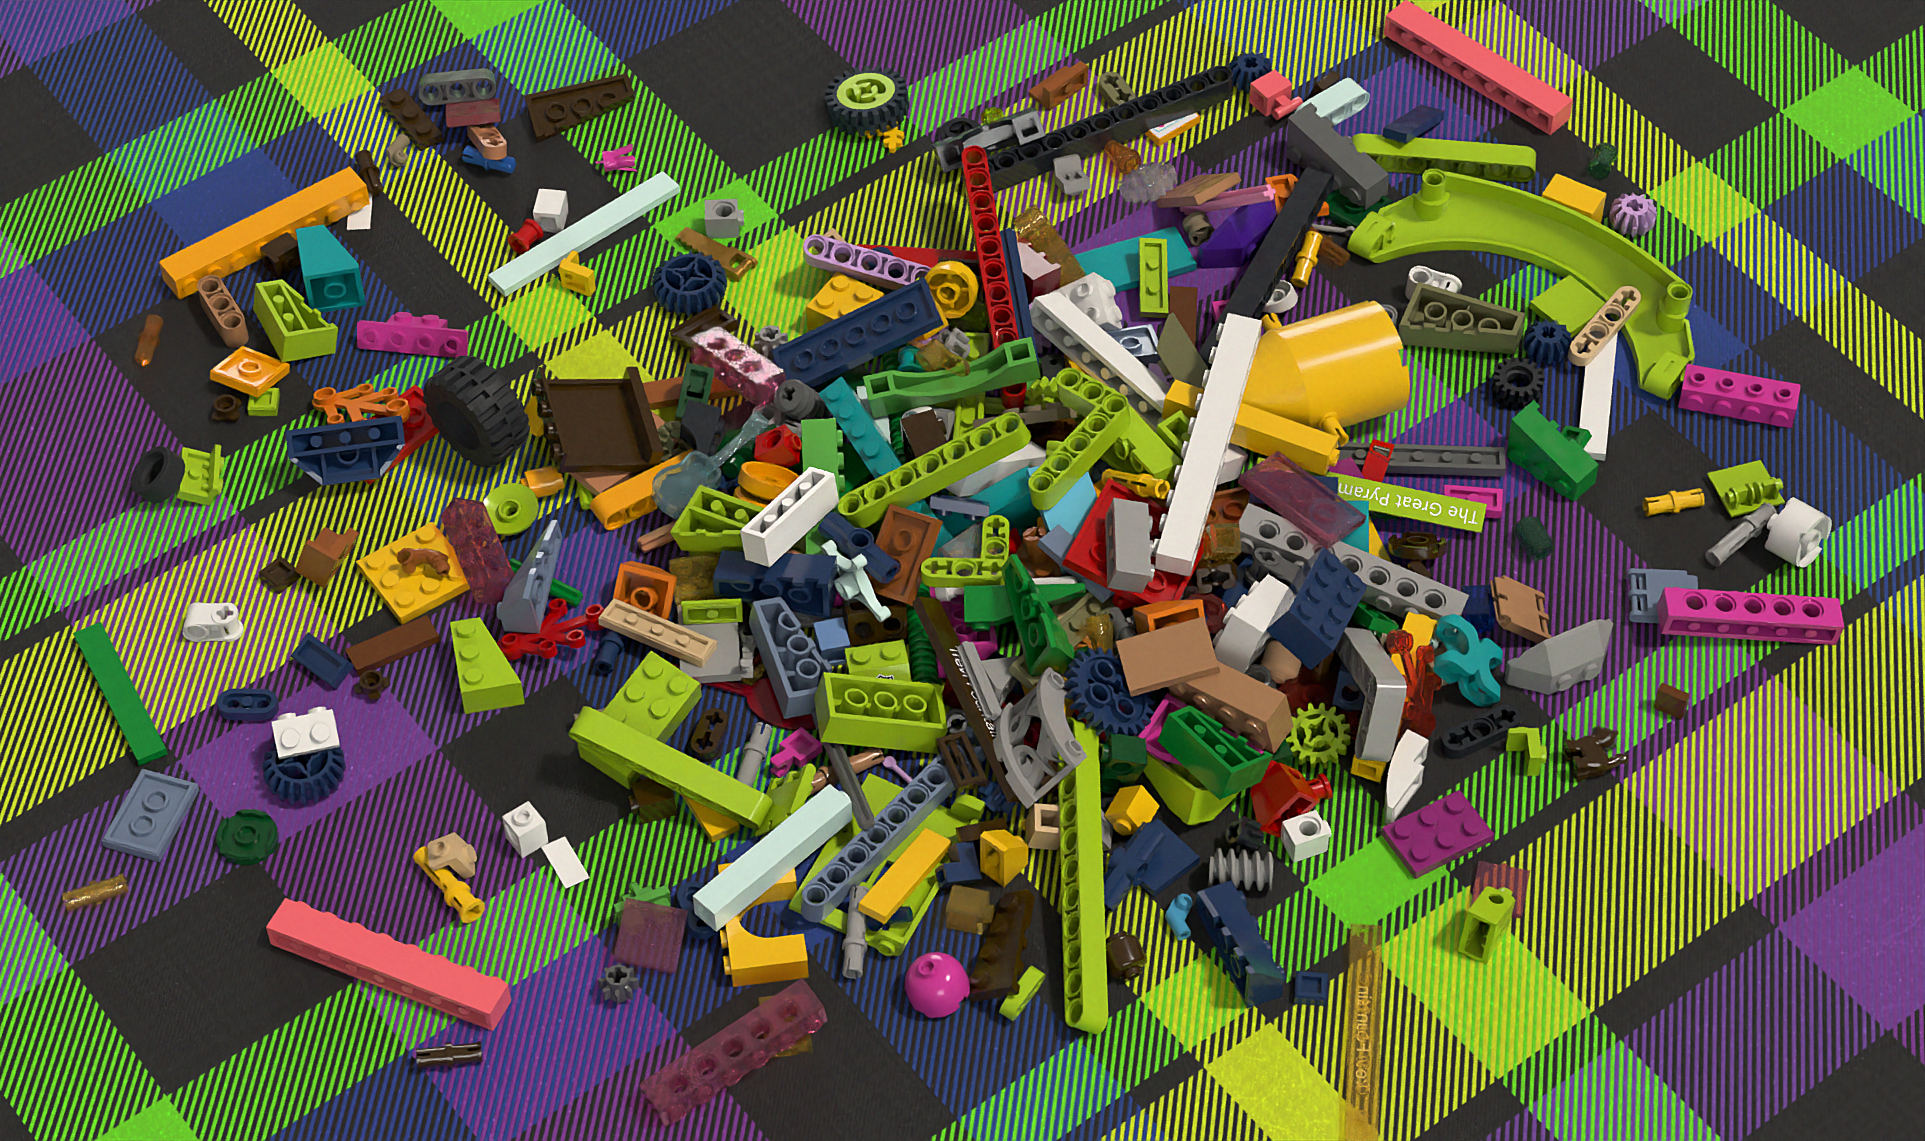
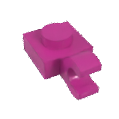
M800 727L779 743L780 753L770 759V763L774 765L770 772L775 777L782 778L789 771L793 763L799 768L803 767L822 752V743Z

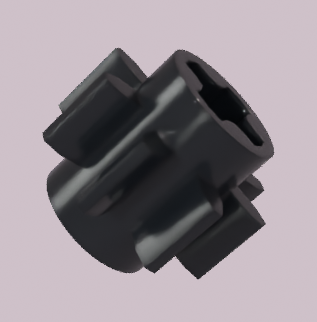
M1241 816L1240 822H1231L1225 834L1227 842L1231 843L1228 849H1233L1238 854L1242 850H1246L1248 856L1250 851H1258L1264 842V833L1259 830L1262 824L1245 816Z

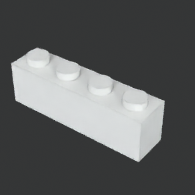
M809 467L744 526L740 533L746 560L770 567L829 513L839 502L834 473Z

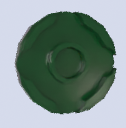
M243 809L235 812L236 815L231 818L227 817L221 822L216 833V843L221 856L230 863L244 866L262 862L274 853L279 843L277 825L266 812L257 809Z

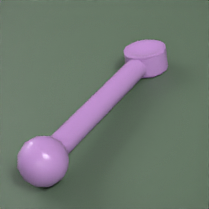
M892 756L885 757L884 766L887 769H893L909 784L912 779L896 765V760Z

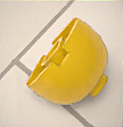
M957 261L940 262L933 266L925 276L933 298L941 306L946 318H959L972 308L977 299L979 286L975 274L968 266Z

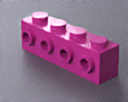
M1687 364L1678 407L1792 428L1801 385Z

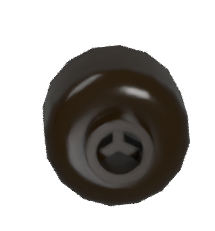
M1126 931L1118 932L1106 939V964L1111 977H1123L1125 981H1129L1142 974L1141 968L1147 963V956L1138 937L1127 934Z

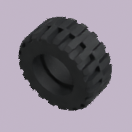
M458 356L425 383L423 401L427 405L426 411L431 416L435 428H438L442 438L447 440L451 445L450 447L455 452L458 451L462 458L467 461L470 460L473 465L483 468L495 467L526 443L530 432L529 418L524 412L525 408L522 402L517 398V393L514 389L510 388L507 380L503 376L501 377L496 369L486 365V362L482 359H476L475 356Z

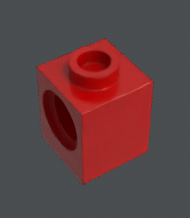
M785 424L756 436L754 458L758 462H766L788 468L800 463L801 440Z

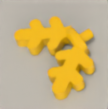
M887 125L888 131L884 133L880 129H876L878 136L884 135L883 144L884 147H889L890 153H895L897 147L903 146L904 132L898 130L897 126L892 129ZM865 131L867 138L873 137V135L870 136V131Z

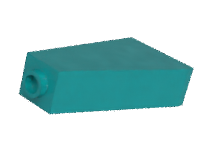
M1028 466L970 497L989 502L988 517L991 515L1005 517L1009 521V531L1013 528L1018 530L1037 524V518L1040 517L1039 509H1036L1031 502L1026 476ZM952 512L951 516L939 515L958 544L956 548L945 556L955 551L957 553L961 550H966L968 546L982 542L983 521L987 517L981 516V520L976 521L963 518L964 513ZM993 528V537H998L999 528Z

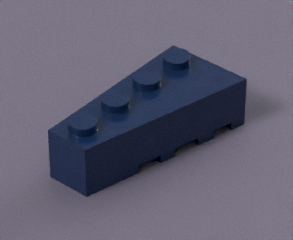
M722 550L713 576L714 596L727 599H741L742 602L747 603L782 597L792 612L829 619L838 593L834 581L838 579L837 556L784 553L775 563L768 567L746 560L744 551Z

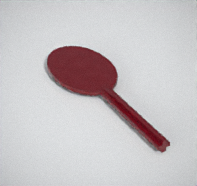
M671 663L672 665L680 669V665ZM769 678L761 679L751 686L735 681L701 683L747 697V704L750 710L769 725L789 731H796L800 727L806 731L816 729L812 720V714L784 719Z

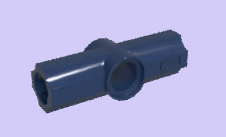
M834 512L827 514L819 524L818 532L826 539L832 540L837 548L845 553V558L852 560L862 554L867 560V564L863 566V569L881 584H888L899 572L900 564L873 543L874 538L870 531L863 528H855L842 516Z
M1142 822L1124 848H1118L1111 856L1107 866L1108 871L1103 877L1104 907L1107 912H1114L1131 887L1138 886L1146 877L1149 870V862L1166 839L1165 834L1155 825L1149 822Z

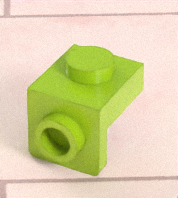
M1509 728L1505 742L1506 751H1524L1527 776H1539L1541 763H1546L1547 758L1546 746L1540 743L1539 728Z

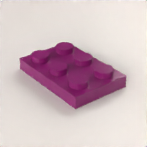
M1460 790L1382 827L1381 830L1382 837L1415 879L1492 842L1494 838V833Z

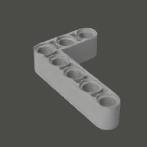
M1346 627L1335 647V651L1365 695L1355 741V755L1359 760L1389 762L1393 755L1406 698V681L1371 630Z

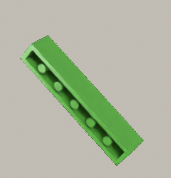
M836 418L801 420L803 473L809 467L834 473L838 498L840 500L839 492H845L844 475H839L838 470H844L843 452L837 451V447H843L842 430H836ZM838 504L830 511L842 515L838 510ZM824 517L805 534L806 554L825 555L821 550V546L829 540L818 532V526ZM837 548L836 551L844 557L845 553H843L839 548Z

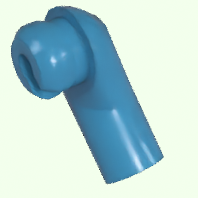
M1183 893L1172 900L1165 914L1166 921L1177 940L1180 941L1188 938L1191 934L1185 919L1193 905L1191 897Z

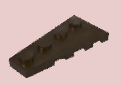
M628 73L524 95L537 143L635 100Z

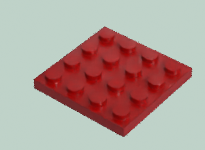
M1108 478L1062 565L1139 606L1159 601L1179 600L1214 533L1204 529L1190 577L1155 569L1152 582L1147 583L1142 593L1107 588L1105 514L1113 499L1118 498L1148 503L1149 516L1153 518L1152 529L1149 533L1150 540H1153V542L1155 538L1161 539L1162 532L1159 531L1162 514L1168 515L1169 509L1146 497L1136 495L1133 490ZM1151 556V564H1154L1155 567L1156 557Z

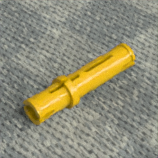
M1106 469L1101 476L1104 486L1108 478L1133 490L1140 497L1155 496L1164 499L1170 491L1168 481L1155 479L1150 474L1142 473L1136 475Z

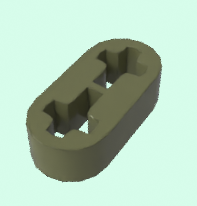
M1106 72L1101 75L1099 91L1111 108L1136 98L1134 92L1120 74Z

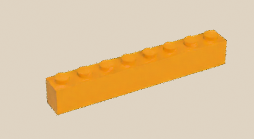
M349 166L159 261L163 280L179 300L198 291V281L204 276L215 275L222 279L262 259L260 247L280 235L288 232L296 240V229L317 225L327 226L370 204L367 185Z

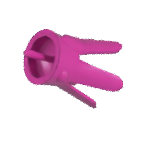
M633 144L613 151H602L603 160L595 162L596 164L604 163L605 172L612 170L637 172L634 168H626L635 166V157L621 156L631 152Z

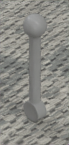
M1312 224L1310 229L1343 233L1347 237H1351L1356 228L1353 226L1340 228Z

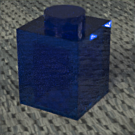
M1491 585L1462 586L1461 592L1468 594L1469 597L1461 617L1472 624L1477 633L1493 631L1496 615Z

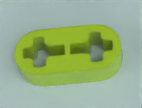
M1030 966L1018 981L1020 985L1019 994L1007 996L999 1013L1011 1021L1016 1020L1040 988L1046 974L1034 966Z

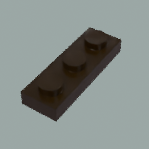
M403 87L379 97L383 109L419 151H423L443 141L442 132Z

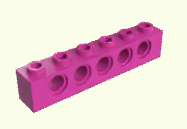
M1664 587L1657 603L1661 634L1836 645L1844 629L1838 598Z

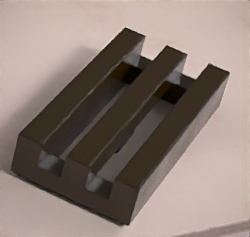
M965 730L936 738V748L957 794L962 793L965 788L969 790L975 789V785H980V787L986 786L987 778ZM955 741H960L976 777H971ZM946 743H948V746L954 756V759L959 767V770L964 780L961 779L958 773V770L953 762V759L947 749Z

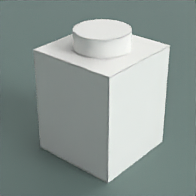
M539 189L533 210L534 221L542 228L543 232L559 233L563 231L568 214L566 191Z

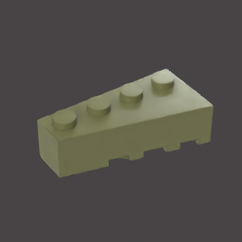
M1418 282L1399 324V337L1403 345L1515 354L1524 333L1525 313Z

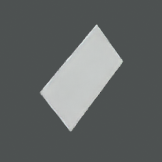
M368 193L370 204L348 215L347 230L370 229L372 194Z
M565 836L541 847L565 888L590 878Z

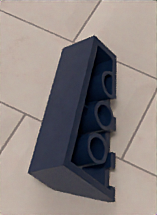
M1231 880L1198 891L1196 911L1248 1009L1282 997L1283 983L1286 982V977L1281 965H1276L1272 958L1273 952L1268 940L1262 939L1256 917L1250 915L1246 909L1247 902L1241 890L1237 891Z

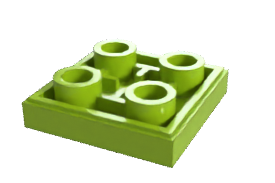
M1568 275L1531 300L1529 308L1541 318H1546L1548 322H1553L1557 319L1558 325H1566L1567 332L1571 333L1572 338L1583 330L1605 305V302L1571 275Z

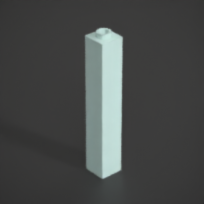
M830 784L695 893L693 895L695 914L716 932L852 820V802L850 797L845 792L838 791Z

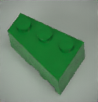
M1533 400L1511 420L1506 457L1514 464L1530 472L1536 479L1555 489L1560 495L1574 502L1595 484L1599 464L1574 439L1568 441L1557 430L1559 425L1554 420L1549 422L1537 411L1540 406Z
M1190 705L1170 713L1157 741L1219 800L1262 781L1273 757L1272 754L1267 751L1261 754L1246 745L1248 740L1239 735L1236 739L1221 730L1222 724Z

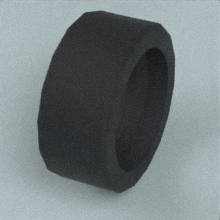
M157 446L147 451L133 470L131 476L132 490L153 504L165 501L177 490L185 474L183 458L164 446Z

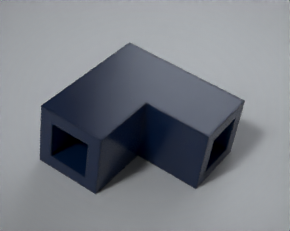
M973 842L956 843L948 848L950 863H943L935 869L939 888L973 885L982 879Z

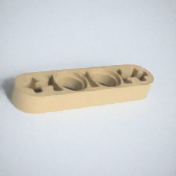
M1632 286L1620 287L1575 337L1568 351V358L1573 364L1577 366L1590 364L1637 311L1641 294L1636 288ZM1631 299L1625 303L1624 308L1621 306L1622 300ZM1605 314H1616L1619 320L1610 321L1605 317ZM1597 330L1603 333L1604 337L1596 339L1589 332ZM1585 344L1588 345L1586 352H1583L1581 354L1578 353L1582 351V349L1585 347Z

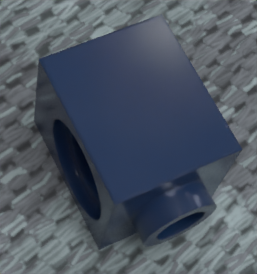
M1341 661L1332 705H1337L1340 709L1348 712L1362 711L1365 695ZM1352 684L1357 686L1359 690L1350 693L1344 689V686Z

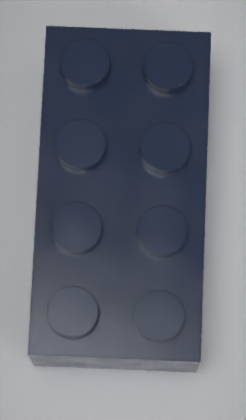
M1322 547L1301 565L1266 631L1311 670L1334 651L1367 585L1362 582L1358 575L1352 573L1343 565L1336 555Z

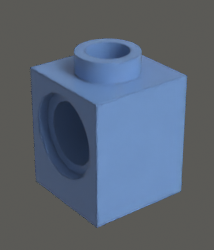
M843 617L825 619L813 623L814 641L817 652L822 659H826L831 667L845 664L844 649L851 647Z

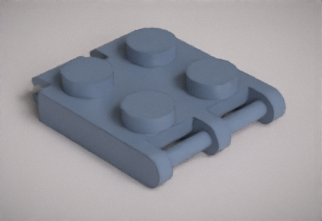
M1628 569L1627 578L1630 580L1631 590L1628 591V599L1631 600L1632 604L1629 619L1632 622L1659 623L1657 603L1664 587L1698 589L1697 576L1687 575L1686 570ZM1637 601H1639L1640 610H1638V603H1637Z

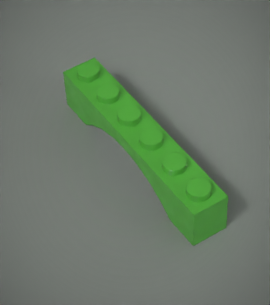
M1032 337L1003 343L987 355L951 369L922 373L889 370L864 376L863 378L873 418L1040 379L1041 376Z

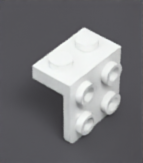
M1095 272L1051 292L1059 291L1104 330L1122 329L1120 322L1122 320V313L1114 300L1115 288L1110 280L1104 279Z
M317 707L308 710L306 715L296 717L295 713H288L278 716L277 721H272L279 759L340 747L336 720L332 709L326 710V707Z

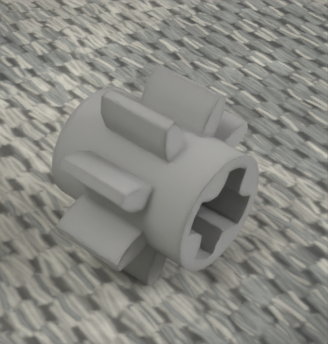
M764 326L760 333L755 332V353L761 352L763 359L773 360L772 349L788 342L787 333H781L779 326Z
M956 327L952 332L945 330L936 339L935 346L938 349L936 354L949 365L952 364L953 360L962 362L970 352V345L968 344L970 338L965 336L966 334Z

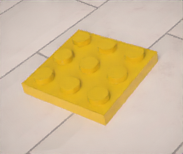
M433 522L356 561L359 571L402 625L478 585L477 576ZM403 548H426L440 551L448 556L450 571L447 575L441 576L429 564H421L416 566L414 573L407 574L402 570V564L397 561L398 552Z

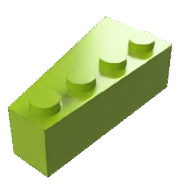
M1129 405L1131 418L1129 427L1100 458L1117 471L1136 475L1145 473L1150 474L1155 479L1166 480L1170 484V489L1175 490L1177 483L1173 482L1177 465L1182 466L1183 462Z

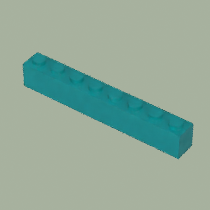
M842 377L819 393L875 479L904 465L856 392ZM927 498L905 508L941 520L939 515L934 513V509L929 508ZM942 523L930 558L944 557L958 546L944 523Z

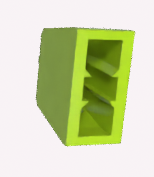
M1491 886L1485 887L1467 912L1458 952L1484 964L1488 963L1510 924L1516 901L1511 890L1505 887H1501L1498 890ZM1484 925H1490L1486 933L1483 935L1480 930L1481 927Z

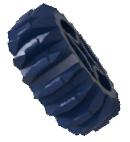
M691 250L688 254H682L679 251L677 257L669 255L668 261H661L660 266L655 268L652 280L653 293L660 307H665L668 313L675 310L677 316L686 313L689 317L691 313L699 314L713 305L719 307V302L724 299L727 288L726 272L721 267L719 260H714L712 255L704 257L702 251L698 254H693Z
M271 743L270 751L265 752V761L262 762L265 784H267L273 795H278L281 802L288 799L292 806L298 800L304 806L308 800L312 799L318 803L320 796L329 798V790L338 791V782H343L344 772L346 771L344 752L341 750V747L279 759L276 743Z

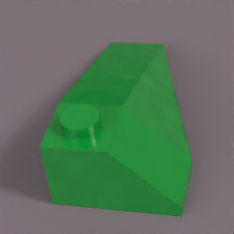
M1085 583L1036 584L1050 607L1086 595ZM1005 585L964 586V622L966 627H972V631L983 632L989 631L990 626H999L1014 620Z

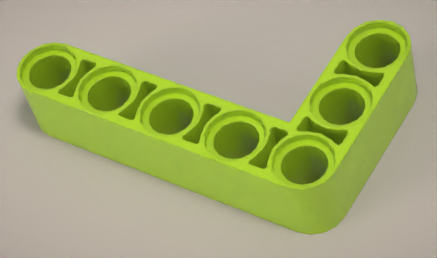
M1065 368L1058 372L1056 376L1058 395L1064 405L1086 418L1029 478L1028 486L1031 502L1039 510H1048L1054 507L1121 436L1131 422L1128 400L1123 394L1075 368Z

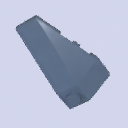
M557 520L550 521L505 589L503 601H499L497 605V618L501 619L506 632L540 633L563 538Z

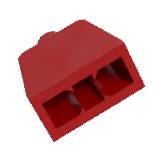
M1273 760L1270 761L1262 781L1253 785L1250 790L1256 820L1262 824L1259 830L1281 838L1282 821L1308 813L1320 802L1313 789L1298 770Z

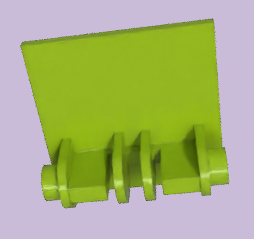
M1761 460L1707 473L1731 518L1755 512L1764 502L1770 503L1773 506L1785 504L1779 493V490L1783 489L1782 480L1770 477Z

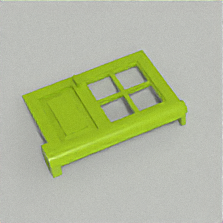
M871 773L868 774L861 786L874 818L904 789ZM960 794L955 799L951 809L939 805L873 871L867 883L862 882L860 886H865L871 890L886 863L893 865L925 828L951 840V846L958 843L955 828L978 823L984 813L985 802L967 794ZM853 812L852 820L827 841L790 902L789 909L801 914L804 887L862 831L857 824ZM948 853L900 906L901 909L888 931L866 923L865 942L868 943L867 945L878 949L885 956L901 955L939 890L935 869L943 863H950ZM814 900V901H810V902L816 903V904L821 903V902L815 901V900ZM835 908L820 923L846 934L848 914Z

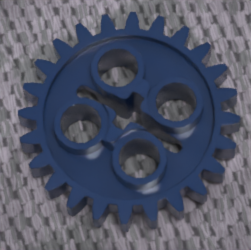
M1101 647L1094 651L1088 648L1084 653L1078 654L1068 664L1069 670L1064 673V677L1068 680L1064 683V687L1070 691L1065 695V698L1073 700L1074 703L1070 706V709H1078L1080 713L1077 719L1085 718L1087 720V729L1093 725L1096 727V735L1098 736L1104 731L1106 738H1108L1110 733L1137 736L1146 729L1145 726L1151 723L1149 718L1154 714V711L1150 708L1155 704V701L1149 699L1148 696L1153 691L1131 697L1119 654L1114 657L1110 648L1106 652H1103Z

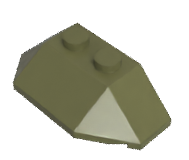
M1172 312L1167 317L1156 347V351L1161 358L1157 364L1165 377L1168 375L1172 376L1173 380L1169 382L1171 386L1176 379L1205 390L1206 387H1202L1205 370L1209 369Z

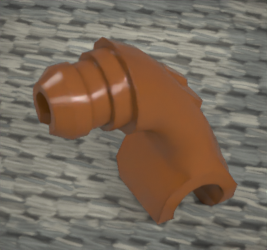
M403 548L398 552L397 561L402 564L401 568L407 574L414 573L416 566L421 564H429L441 576L447 575L450 571L448 556L440 551L426 548Z

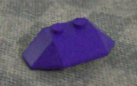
M1274 194L1273 200L1241 206L1226 218L1212 233L1210 239L1199 247L1198 267L1201 269L1242 267L1249 260H1253L1277 219Z

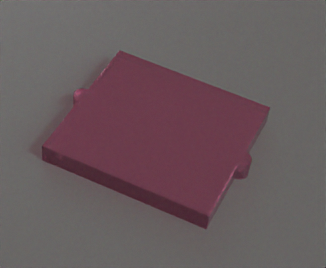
M1479 861L1470 907L1486 886H1491L1497 890L1505 887L1513 892L1514 899L1516 900L1511 917L1522 918L1530 870L1509 867L1506 863L1498 865Z

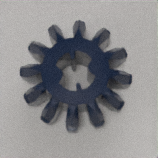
M1241 51L1239 56H1233L1228 66L1233 73L1232 86L1237 88V92L1245 90L1247 94L1250 92L1251 82L1273 71L1270 59L1264 58L1263 53L1254 54L1253 51L1248 54Z
M1544 318L1542 323L1534 320L1533 324L1527 327L1524 333L1523 347L1524 351L1528 354V359L1536 358L1537 364L1545 361L1550 365L1552 361L1560 363L1563 357H1567L1571 344V333L1567 332L1566 325H1558L1557 319L1553 322H1548Z

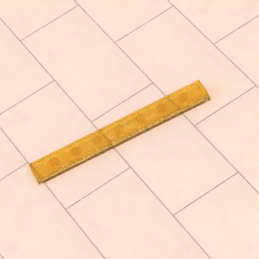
M1350 925L1344 1141H1378L1382 926Z

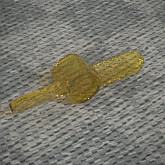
M933 338L926 345L916 339L908 342L920 349L915 353L919 364L927 372H935L945 368L960 377L969 375L970 365L968 361L947 350L937 339Z

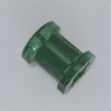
M1599 143L1594 149L1595 156L1590 160L1587 170L1592 176L1604 179L1609 176L1612 170L1611 164L1616 161L1618 151L1609 143Z

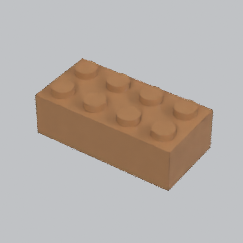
M1217 661L1220 669L1218 673L1168 686L1169 693L1174 698L1188 706L1194 707L1222 724L1224 728L1238 736L1244 737L1249 743L1259 749H1265L1273 754L1294 726L1286 694Z

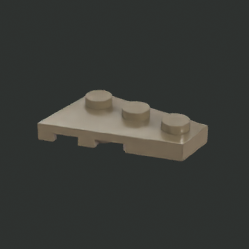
M1062 402L1046 404V410H1041V405L1024 407V413H1020L1019 408L1002 410V414L1008 412L1017 413L1024 424L1077 417L1076 411L1069 407H1063ZM999 416L973 420L974 429Z

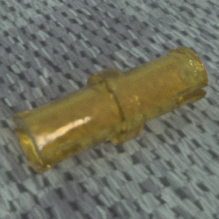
M124 873L99 882L92 880L89 881L87 886L62 892L63 900L69 901L65 902L67 911L69 912L92 903L99 905L103 903L104 899L130 892L128 885H126L127 880Z

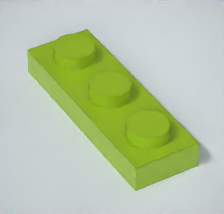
M1139 238V317L1167 318V239Z

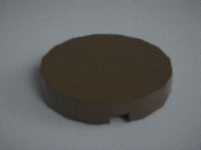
M1409 531L1402 533V538H1397L1396 534L1392 535L1388 539V552L1405 559H1434L1447 553V541L1444 537L1437 540V535H1434V533Z

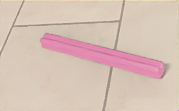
M1269 184L1223 192L1199 206L1179 208L1181 212L1184 211L1185 215H1189L1196 211L1209 212L1267 202L1274 199L1273 194L1276 193V190L1271 188Z

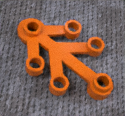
M365 383L336 393L334 388L325 387L313 394V407L326 413L328 425L345 423L344 416L338 414L336 408L346 409L352 422L367 420L363 418L361 412L388 417L401 415L403 423L409 419L410 415L408 401L402 398L396 399L399 396L395 387H387L375 393L373 385ZM382 401L386 405L375 404V402Z

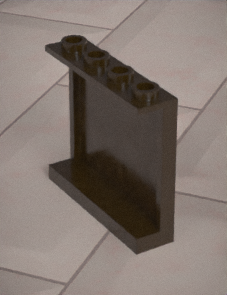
M539 367L536 378L531 381L532 396H536L537 414L543 420L544 438L549 441L550 459L555 462L558 473L647 471L660 464L664 450L638 367H626L622 379H546L543 367Z

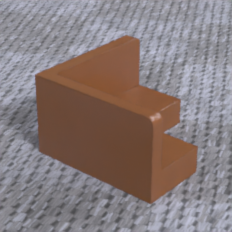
M324 527L314 542L308 539L304 544L295 571L325 589L353 549L359 532L349 527L344 535H339Z

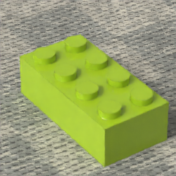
M650 651L602 713L665 744L702 697L701 686L698 681L653 651ZM578 743L581 758L630 790L631 783L636 782L640 777V773Z
M823 672L814 696L821 742L938 754L935 745L936 738L945 736L948 730L940 684Z

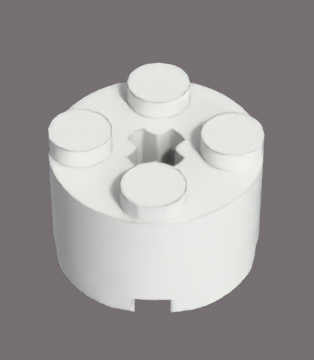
M1792 497L1779 515L1775 513L1769 519L1767 529L1770 530L1765 548L1793 565L1802 568L1806 567L1821 552L1822 548L1818 547L1822 538L1828 539L1832 521L1824 513Z

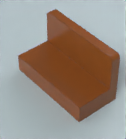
M1079 61L1070 68L1067 66L1062 67L1031 88L1029 96L1051 111L1088 85V65Z

